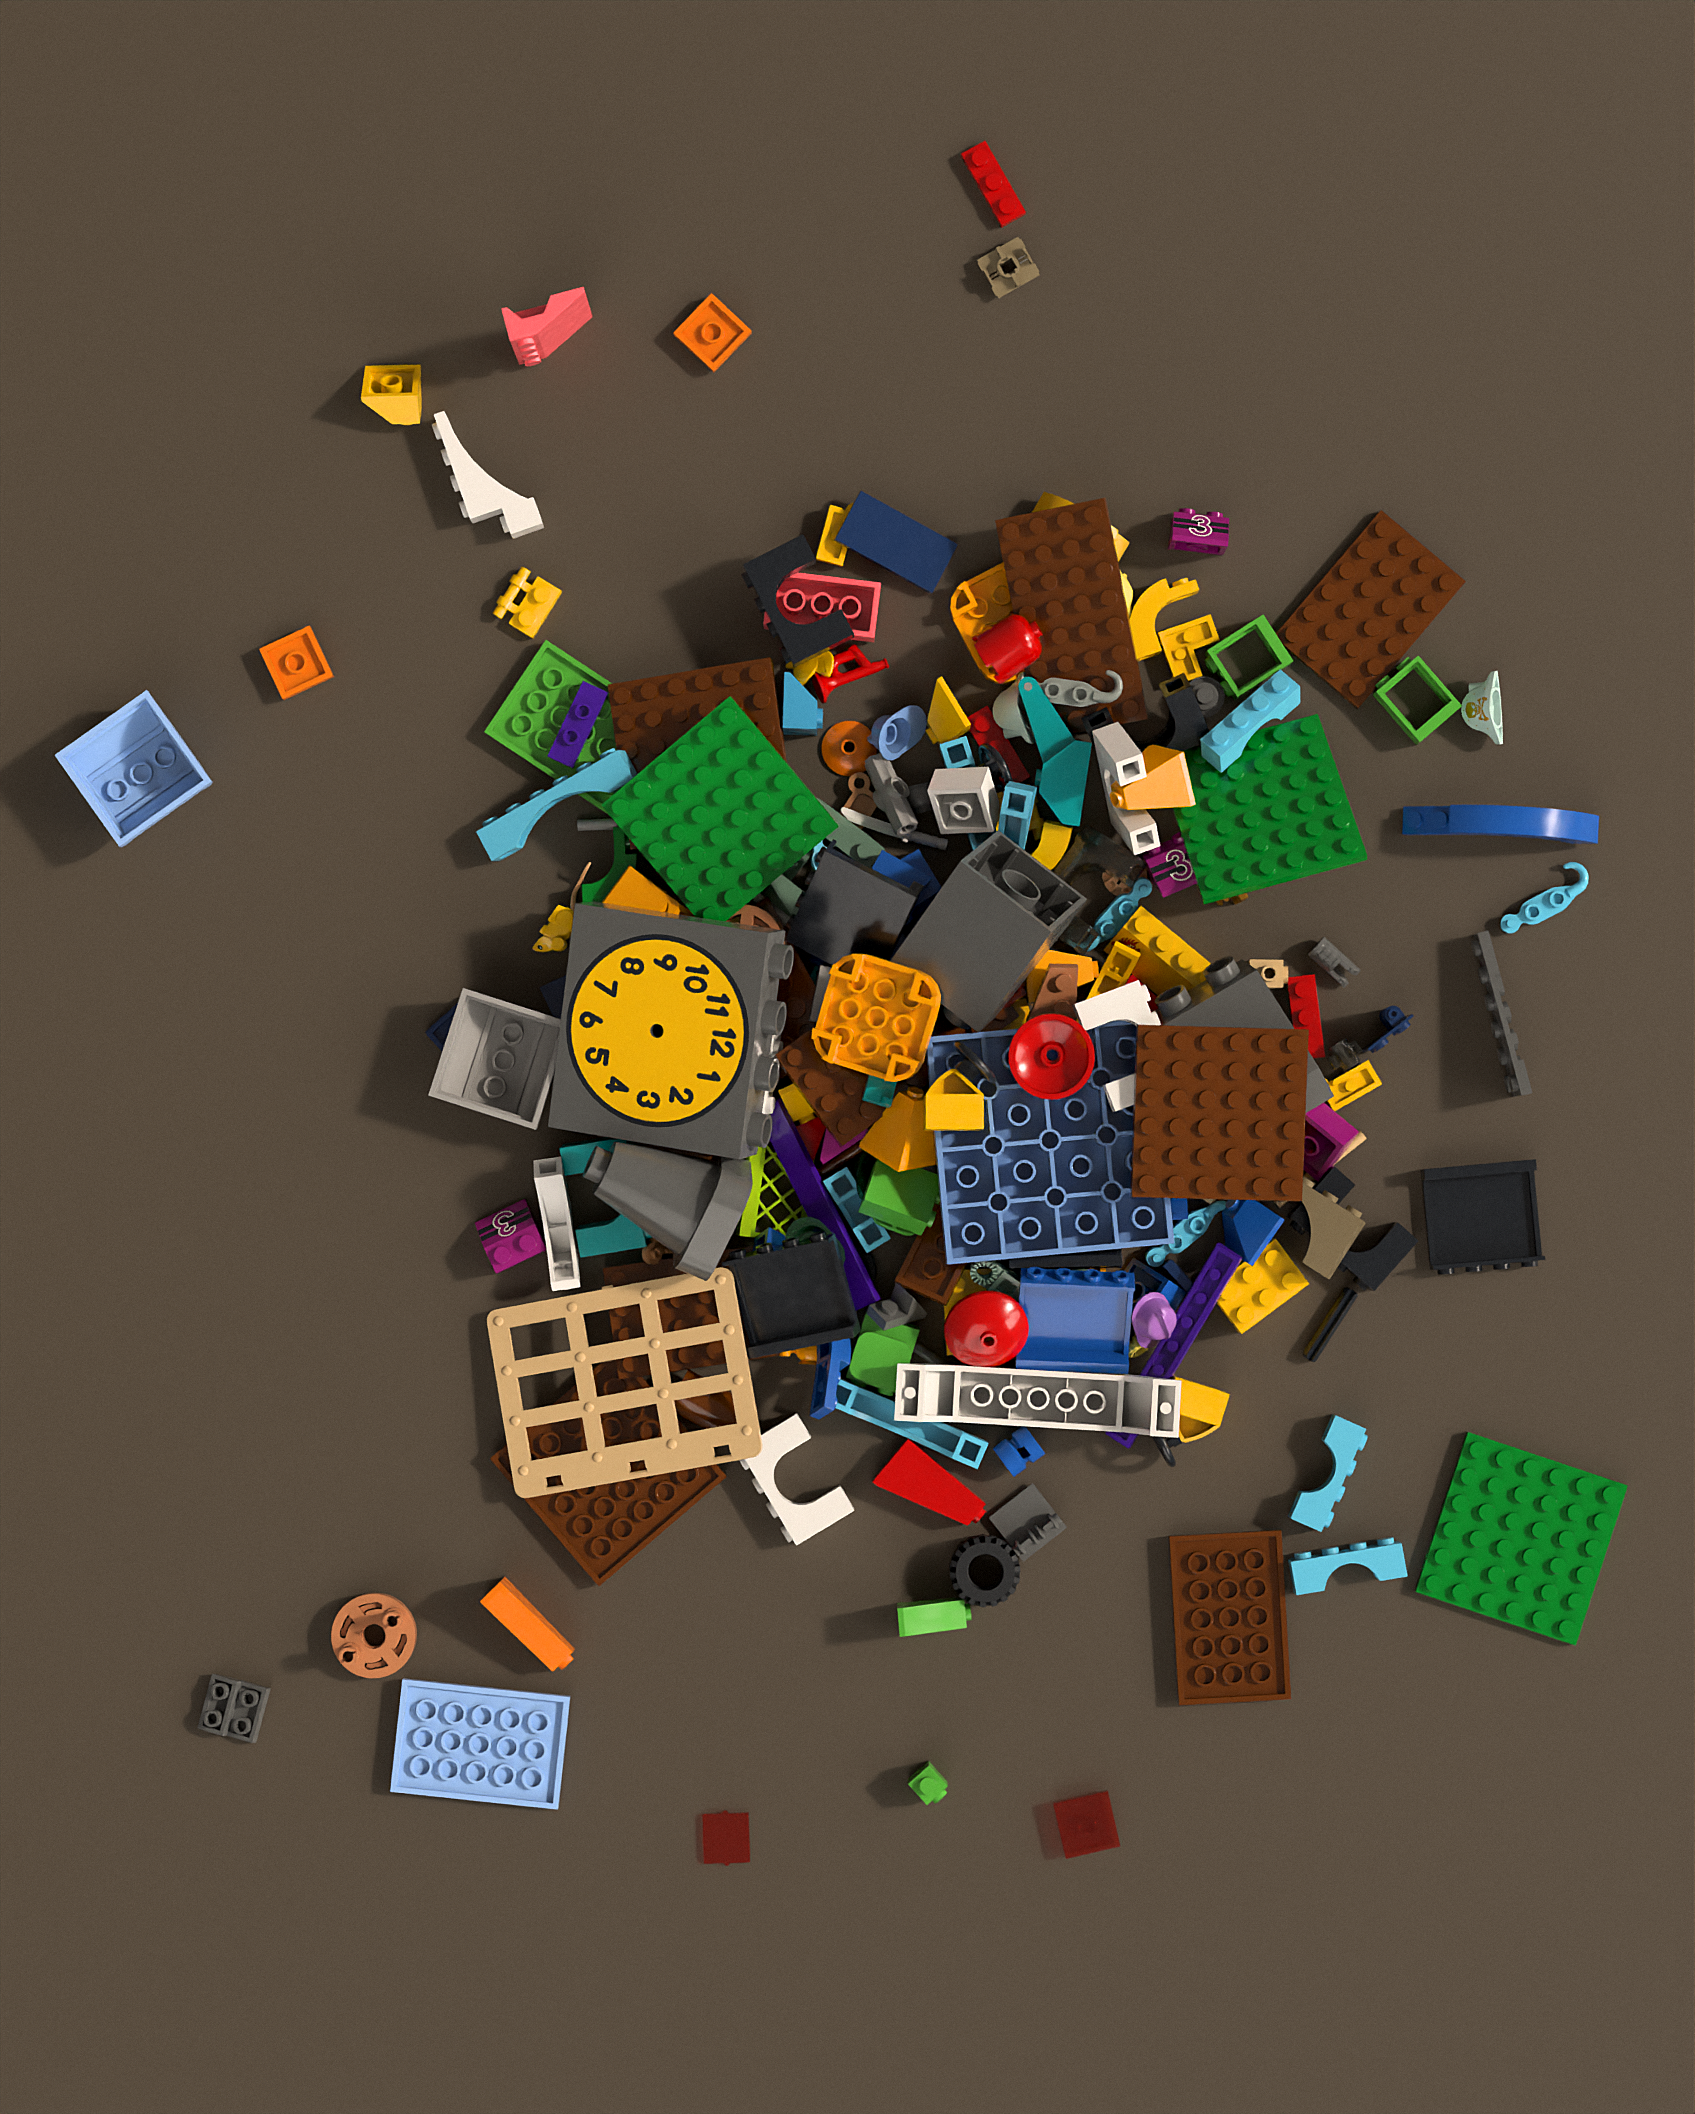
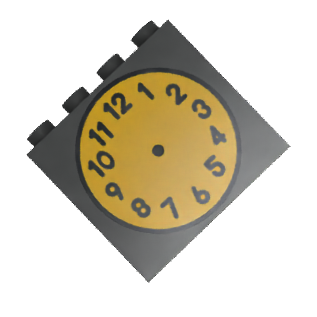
M595 901L575 903L548 1127L734 1159H743L756 1155L758 1147L765 1148L771 1137L772 1117L770 1114L762 1113L765 1091H774L779 1077V1061L777 1058L769 1057L772 1035H781L785 1026L787 1012L785 1002L777 1001L779 978L787 979L789 977L794 959L793 947L791 945H784L785 931Z

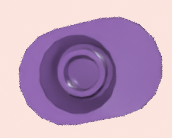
M1150 1292L1142 1296L1133 1308L1131 1317L1137 1341L1144 1348H1152L1160 1340L1170 1338L1177 1321L1176 1314L1169 1305L1168 1300L1159 1292Z

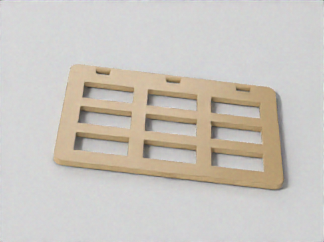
M715 1268L707 1281L690 1274H682L618 1287L609 1285L602 1287V1290L491 1311L487 1317L514 1489L516 1494L522 1498L748 1459L758 1456L762 1451L763 1444L735 1282L732 1272L727 1268ZM714 1290L720 1323L663 1333L657 1300ZM640 1304L645 1337L592 1347L588 1346L583 1314ZM566 1318L570 1351L515 1361L510 1328ZM723 1340L728 1373L671 1383L666 1350ZM648 1354L654 1387L597 1397L592 1364ZM574 1367L579 1401L523 1411L518 1382L519 1377ZM732 1391L737 1424L680 1434L674 1400ZM657 1404L662 1437L605 1447L600 1414ZM582 1417L588 1451L531 1460L526 1427ZM729 1445L730 1455L715 1457L714 1447ZM645 1461L646 1470L630 1472V1462ZM561 1475L563 1485L547 1487L546 1477Z

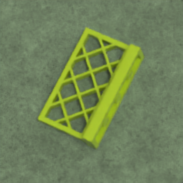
M768 1145L765 1148L758 1147L756 1155L745 1158V1160L751 1162L753 1185L746 1207L737 1223L736 1235L755 1238L760 1234V1232H755L756 1222L766 1214L774 1224L772 1229H778L780 1233L788 1238L793 1237L787 1236L781 1226L793 1217L799 1225L798 1239L799 1241L804 1240L807 1214L802 1205L793 1212L784 1200L795 1191L792 1187L781 1196L772 1184L783 1174L787 1176L786 1171L776 1157V1151L773 1153ZM766 1150H767L768 1153L770 1154V1156H768V1157L765 1159V1153H766ZM773 1158L782 1171L769 1180L764 1174L763 1168L764 1164ZM763 1177V1179L766 1181V1184H764L761 1187ZM769 1186L778 1199L766 1208L760 1201V1192ZM779 1202H782L790 1215L777 1223L769 1213V1210ZM760 1206L763 1211L758 1214V1207ZM801 1211V1216L799 1220L796 1214Z

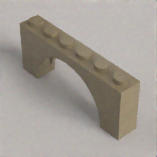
M1303 1176L1302 1202L1310 1219L1311 1239L1307 1254L1302 1263L1330 1279L1365 1225V1222L1360 1219L1361 1212L1350 1205L1346 1209L1336 1204L1338 1201L1337 1197L1326 1190L1322 1194L1312 1189L1315 1183ZM1203 1199V1200H1205L1206 1202L1212 1204V1203H1214V1201H1215L1216 1199Z

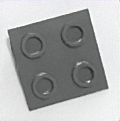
M1033 1483L989 1517L1023 1562L1067 1528Z

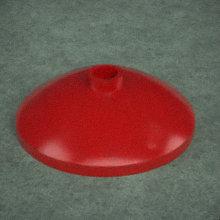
M1042 1014L1028 1020L1017 1030L1009 1048V1065L1015 1080L1025 1091L1042 1099H1061L1077 1092L1089 1079L1095 1062L1094 1046L1087 1031L1074 1019L1061 1014ZM1051 1049L1058 1053V1057L1054 1060L1047 1057V1052Z
M979 1291L965 1296L951 1308L944 1324L945 1341L950 1352L961 1362L975 1367H996L1010 1361L1024 1347L1029 1332L1027 1316L1022 1306L1011 1296L997 1291ZM986 1337H992V1338H993V1339L990 1340V1341H985V1340H984Z

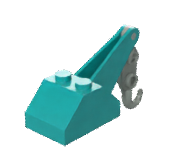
M1111 670L1106 671V675L1112 677L1115 682V687L1111 692H1101L1085 682L1060 678H1049L1043 683H1038L1032 677H1024L1018 685L1043 762V768L1036 771L1034 786H1040L1039 793L1062 824L1080 826L1092 743L1075 740L1051 703L1085 707L1096 703H1111L1117 700L1122 693L1123 682L1120 676Z

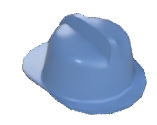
M909 705L893 715L879 717L874 722L867 741L873 744L886 760L898 758L916 745L925 733L927 721L923 709L916 705Z

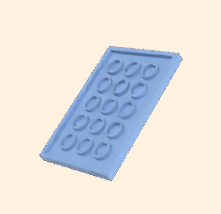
M403 1678L390 1792L558 1810L570 1696Z

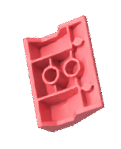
M584 287L551 295L547 304L513 313L507 307L501 309L510 343L519 365L525 364L527 367L541 363V359L547 358L592 318Z

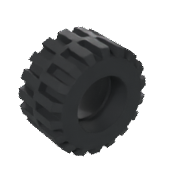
M979 1534L976 1537L967 1538L964 1543L958 1546L951 1557L949 1570L952 1585L958 1595L971 1605L975 1604L986 1608V1606H997L1002 1601L1004 1603L1011 1594L1013 1595L1017 1584H1019L1021 1571L1015 1551L1006 1541L994 1535ZM981 1554L994 1556L1000 1562L1002 1569L999 1580L989 1587L977 1586L968 1575L970 1562Z

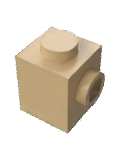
M1249 959L1247 961L1248 964L1258 970L1269 989H1282L1283 983H1288V966H1283V960Z

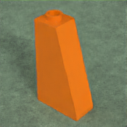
M506 1577L480 1601L552 1672L557 1667L563 1670L574 1659L570 1655L575 1650L572 1645Z

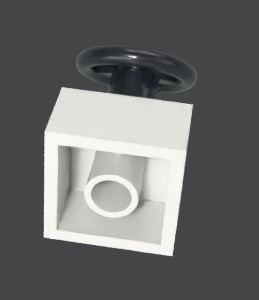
M988 743L980 745L978 755L981 764L976 767L935 769L927 791L941 834L995 831L1001 811L995 787L1004 793L1005 786L1009 781L1013 782V779L1003 757L992 745ZM999 777L1004 779L1005 784L999 779Z

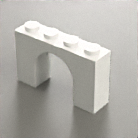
M1119 722L1093 730L1092 733L1111 824L1134 855L1159 847L1160 842L1156 823L1146 809L1126 810L1119 807L1116 808L1110 800L1111 785L1115 780L1120 786L1147 777L1141 751Z
M1139 980L1072 1006L1078 1023L1086 1031L1112 1021H1126L1135 1026L1136 1024L1161 1025L1155 1011L1151 1012L1147 1001L1151 1000L1145 984L1140 985ZM1135 1073L1103 1085L1112 1112L1134 1105Z
M797 1413L761 1434L763 1448L758 1456L739 1460L745 1470L750 1468L755 1478L752 1479L755 1488L759 1494L765 1492L770 1501L766 1504L774 1518L780 1517L784 1524L780 1528L788 1542L793 1540L796 1546L854 1511V1507L840 1485L807 1503L790 1501L778 1491L774 1481L776 1463L784 1454L811 1438Z

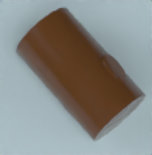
M688 1369L682 1381L704 1377ZM730 1391L674 1400L676 1413L703 1429L737 1424L732 1392Z

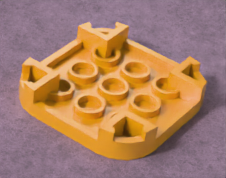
M1003 562L961 583L956 588L950 605L952 620L979 671L986 679L995 684H999L994 678L996 675L992 665L986 667L974 646L976 642L971 637L1006 616L1014 614ZM1019 673L1010 678L1009 680H1007L1006 682H1004L1003 684L1006 685L1015 682Z
M853 953L842 957L837 963L833 964L828 973L831 974L816 1027L812 1028L811 1039L814 1040L816 1050L822 1056L821 1059L830 1064L834 1063L884 1079V1081L897 1082L911 1078L920 1070L924 1062L939 1012L941 994L938 984L930 975L920 970L869 954Z

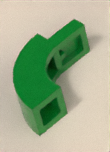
M613 827V866L610 872L600 881L582 884L583 903L594 901L602 903L629 865L637 870L638 855L627 854V850H631L629 838L620 827Z

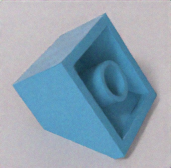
M784 672V735L817 736V728L823 729V708H818L817 700L790 672Z

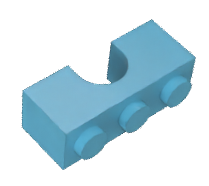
M847 1167L823 1181L866 1253L891 1239L885 1228L874 1222L873 1217L858 1212L864 1194Z

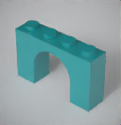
M602 1137L563 1144L559 1149L564 1175L583 1173L595 1146L608 1151L614 1142L636 1145V1142ZM621 1214L608 1221L579 1225L575 1230L580 1258L646 1247L647 1243L650 1242L649 1238H652V1236Z

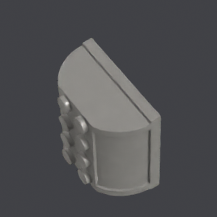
M463 988L428 1096L537 1130L555 1073L561 1019Z

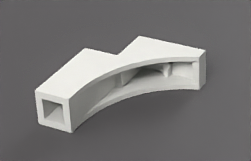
M561 1157L534 1160V1180L543 1221L552 1291L580 1287L578 1248L573 1229L572 1206Z

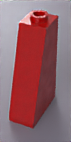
M909 1438L904 1441L872 1480L880 1488L967 1526L971 1521L976 1524L986 1512L983 1509L986 1503Z

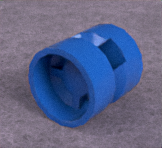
M1021 1426L1014 1431L1011 1440L1004 1439L993 1447L1013 1477L1026 1469L1028 1461L1034 1463L1045 1455V1452L1025 1426ZM1024 1446L1025 1448L1019 1453L1017 1449Z

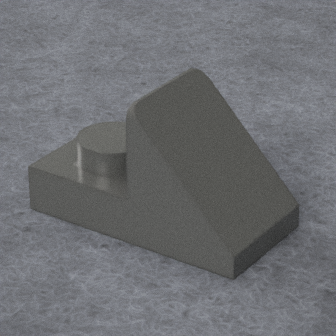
M895 1283L891 1298L869 1305L866 1314L884 1331L925 1318L927 1312L901 1285Z

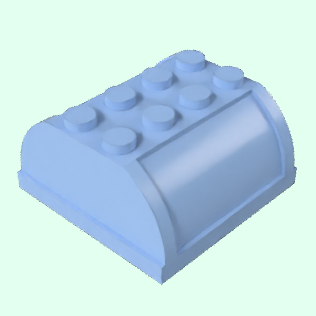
M147 690L55 754V757L119 847L130 843L135 837L213 783Z

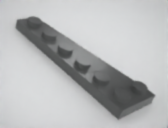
M1489 931L1476 933L1473 935L1474 940L1471 941V947L1474 956H1479L1481 967L1477 969L1481 984L1485 983L1487 994L1484 995V1001L1487 1010H1492L1494 1021L1491 1022V1030L1494 1038L1499 1039L1501 1047L1497 1049L1500 1064L1505 1065L1507 1076H1504L1505 1088L1508 1093H1512V1097L1531 1094L1532 1089L1524 1060L1517 1056L1515 1052L1518 1050L1519 1044L1517 1034L1513 1029H1509L1508 1026L1511 1023L1512 1017L1510 1008L1506 1001L1502 1002L1501 996L1505 995Z

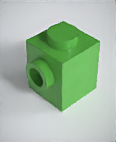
M929 1761L908 1779V1785L926 1805L931 1801L936 1804L947 1794L945 1790L948 1787L947 1781Z

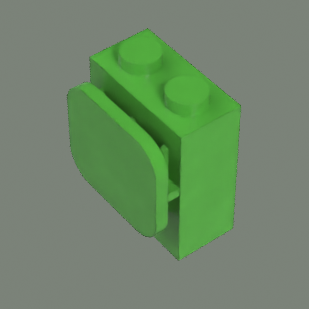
M876 1159L858 1212L873 1217L877 1225L902 1235H922L926 1226L931 1228L937 1213L932 1210L934 1203L939 1204L940 1202L938 1175L921 1168L897 1172L879 1159Z
M866 1314L846 1375L847 1378L851 1379L850 1383L866 1388L867 1384L878 1387L877 1392L893 1396V1393H896L897 1363H910L920 1327L906 1323L883 1331Z

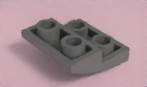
M212 1674L198 1729L256 1743L271 1688L224 1675Z

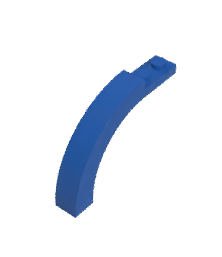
M1503 805L1403 807L1402 834L1492 835L1547 839L1571 844H1598L1599 816L1588 813Z
M768 1227L754 1238L753 1251L756 1250V1246L765 1243H772V1246L782 1245V1241L789 1238ZM850 1338L817 1345V1364L809 1415L813 1418L821 1419L832 1412L837 1405L836 1391L841 1378L839 1371L850 1365Z

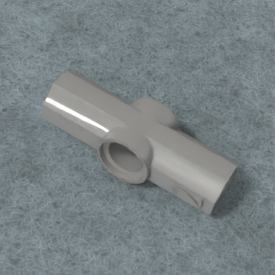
M880 753L870 756L865 760V768L876 790L873 793L875 804L879 809L886 812L895 835L903 836L912 833L918 828V822L907 800L910 794L907 784L900 777L896 776L890 760L883 758Z

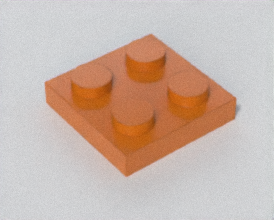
M711 293L673 334L714 373L752 334V331Z
M310 625L259 649L283 700L334 677Z

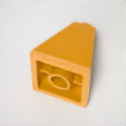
M1153 744L1148 746L1142 752L1147 777L1120 786L1115 780L1111 785L1110 800L1116 808L1135 810L1195 805L1184 752Z
M1048 950L1026 978L1028 1005H1034L1038 989L1049 963L1077 964L1078 988L1093 982L1094 978L1099 977L1098 962L1092 961L1090 957Z
M908 1087L907 1091L898 1092L893 1099L892 1105L885 1109L883 1117L874 1123L861 1140L859 1147L897 1172L936 1165L933 1131H924V1091L917 1087Z

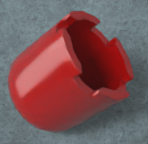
M1017 614L1006 616L971 637L976 642L974 646L986 667L992 665L996 675L994 678L999 684H1003L1034 663L1042 652V644L1039 637L1043 633L1035 621L1029 623L1025 617Z

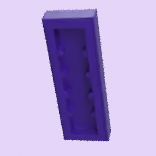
M585 681L582 682L548 753V758L572 769L574 768L606 701L608 692Z

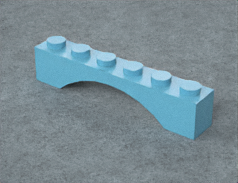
M615 748L607 750L600 755L601 760L594 764L588 762L576 769L577 774L572 777L563 776L552 783L554 787L546 792L544 789L536 791L529 796L530 801L525 804L516 803L505 810L507 814L499 819L495 816L482 823L483 828L476 832L491 861H501L522 849L535 823L548 809L559 801L585 792L615 794L637 775L626 751H616Z
M1009 781L1004 790L998 830L1025 850L1037 787Z
M840 1378L837 1385V1405L835 1408L978 1469L989 1444L988 1441L944 1422L894 1420L895 1401L863 1387L856 1386Z

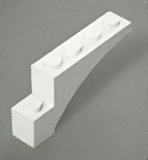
M445 411L434 414L436 423H433L432 427L437 440H443L445 449H442L441 453L446 466H452L454 475L450 476L453 488L455 492L460 491L464 501L459 502L464 518L469 517L472 523H476L503 513L504 516L499 517L505 533L510 532L513 539L544 528L534 498L527 499L489 476L462 447Z

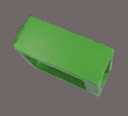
M1261 615L1208 649L1205 653L1207 658L1204 660L1212 674L1216 672L1222 680L1219 684L1222 686L1227 697L1232 696L1234 700H1237L1265 682L1280 669H1285L1293 662V659L1264 615ZM1255 630L1277 664L1238 689L1217 657V654Z
M1419 656L1413 660L1407 657L1396 667L1399 672L1393 678L1386 675L1375 685L1378 690L1373 694L1375 699L1415 745L1419 744L1462 707ZM1413 669L1446 705L1418 730L1410 724L1385 695L1387 691Z

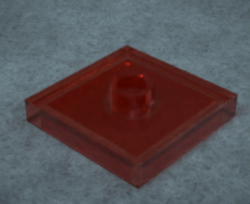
M1108 1790L1053 1802L1066 1859L1120 1847Z

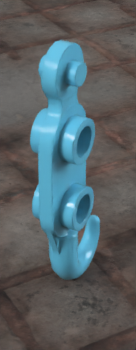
M1577 862L1564 864V869L1572 868L1578 871L1579 881L1572 886L1551 888L1524 902L1518 914H1508L1502 917L1500 921L1502 931L1508 934L1515 933L1522 923L1528 925L1538 924L1567 908L1576 895L1583 892L1588 885L1589 875L1584 866Z
M1145 877L1137 878L1133 882L1132 890L1129 893L1118 895L1096 919L1091 935L1084 943L1074 941L1073 934L1076 928L1071 927L1066 937L1069 947L1076 952L1085 953L1094 949L1099 943L1114 937L1137 911L1138 900L1151 893L1152 884L1149 879Z
M1216 1201L1208 1207L1188 1213V1219L1179 1220L1173 1225L1174 1243L1162 1244L1148 1249L1145 1254L1146 1262L1152 1267H1158L1163 1264L1167 1254L1180 1253L1206 1232L1214 1215L1226 1208V1201Z

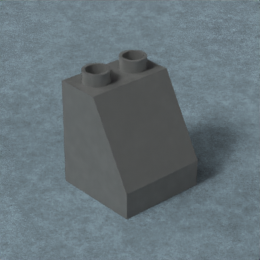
M998 830L959 862L893 956L891 962L914 968L930 975L938 984L941 994L940 1003L945 1006L943 1008L945 1017L959 1028L970 1029L972 1027L979 1033L999 1014L1070 924L1087 899Z
M1232 956L1221 958L1206 967L1203 971L1206 980L1187 991L1184 985L1174 986L1161 993L1154 1001L1158 1008L1154 1011L1157 1013L1161 1025L1294 1029L1258 970L1243 959L1235 962ZM1309 1051L1306 1113L1334 1097Z

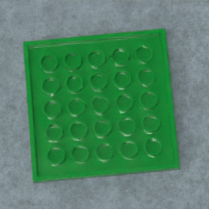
M731 696L601 805L695 917L727 921L840 826Z
M1318 714L1257 730L1246 743L1241 756L1222 773L1201 756V746L1182 751L1185 755L1195 805L1172 807L1203 904L1367 860L1364 844Z
M1466 1432L1414 1591L1576 1646L1628 1485Z

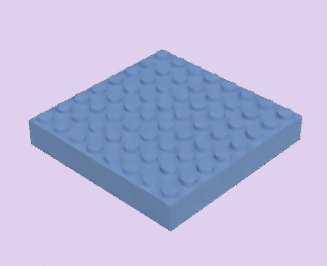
M1112 1021L1087 1030L1095 1051L1092 1073L1084 1086L1068 1097L1053 1100L1042 1099L1028 1093L1017 1083L1011 1072L1009 1048L1018 1029L931 1037L926 1052L929 1088L940 1076L950 1069H955L954 1066L959 1061L962 1062L964 1060L953 1046L957 1040L968 1046L991 1069L997 1078L995 1083H989L979 1074L971 1082L984 1094L983 1130L933 1131L946 1264L1174 1243L1170 1198L1130 1196L1134 1105L1112 1112L1103 1085L1135 1073V1025L1126 1021ZM1051 1049L1047 1052V1057L1054 1060L1058 1057V1053Z

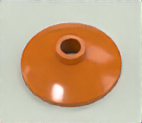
M843 721L835 724L827 731L822 741V756L832 771L842 776H852L854 773L866 771L865 760L877 754V748L867 741V737L871 734L869 728L856 721ZM846 743H853L855 749L852 752H846L844 750Z

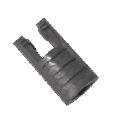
M1322 937L1307 954L1343 988L1349 983L1347 978L1335 968L1338 963L1353 975L1357 976L1361 971L1326 937Z

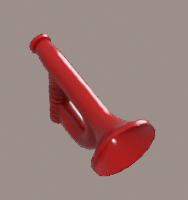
M853 644L848 650L834 655V666L830 677L821 676L816 672L811 677L816 694L821 703L824 704L827 702L829 694L835 688L875 674L885 668L888 669L889 665L886 658L871 663L857 645ZM854 659L860 666L844 673L838 671L839 665Z

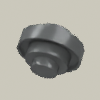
M1202 676L1192 680L1190 685L1203 717H1212L1219 712L1224 704L1225 695L1222 686L1211 677Z

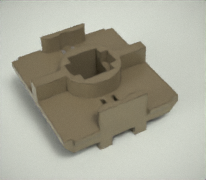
M1019 237L1001 247H996L994 251L977 260V264L981 271L984 272L992 287L991 289L998 299L1040 276V271L1036 264L1033 263L1025 248L1026 246ZM1012 261L1016 269L1009 274H1004L1001 267Z

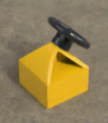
M959 1040L955 1041L953 1046L964 1060L962 1062L959 1061L954 1066L955 1069H950L940 1076L924 1095V1131H981L984 1129V1094L971 1082L979 1074L989 1083H995L997 1078L991 1069L968 1046Z
M1176 1376L1172 1377L1174 1380H1182L1179 1437L1152 1436L1169 1467L1176 1465L1175 1458L1170 1450L1171 1447H1176L1182 1444V1442L1186 1443L1202 1438L1220 1427L1230 1394Z

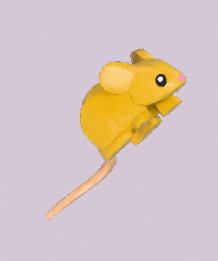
M591 862L586 865L573 889L570 908L560 905L556 907L548 918L550 923L544 925L539 931L543 936L533 946L532 949L534 951L549 952L553 950L564 951L568 945L566 940L571 937L576 895Z

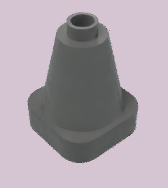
M614 1142L608 1151L595 1146L583 1172L584 1178L594 1182L592 1194L673 1252L674 1268L704 1281H707L714 1272L746 1207L753 1185L751 1162L745 1159L713 1155L709 1160L620 1142Z

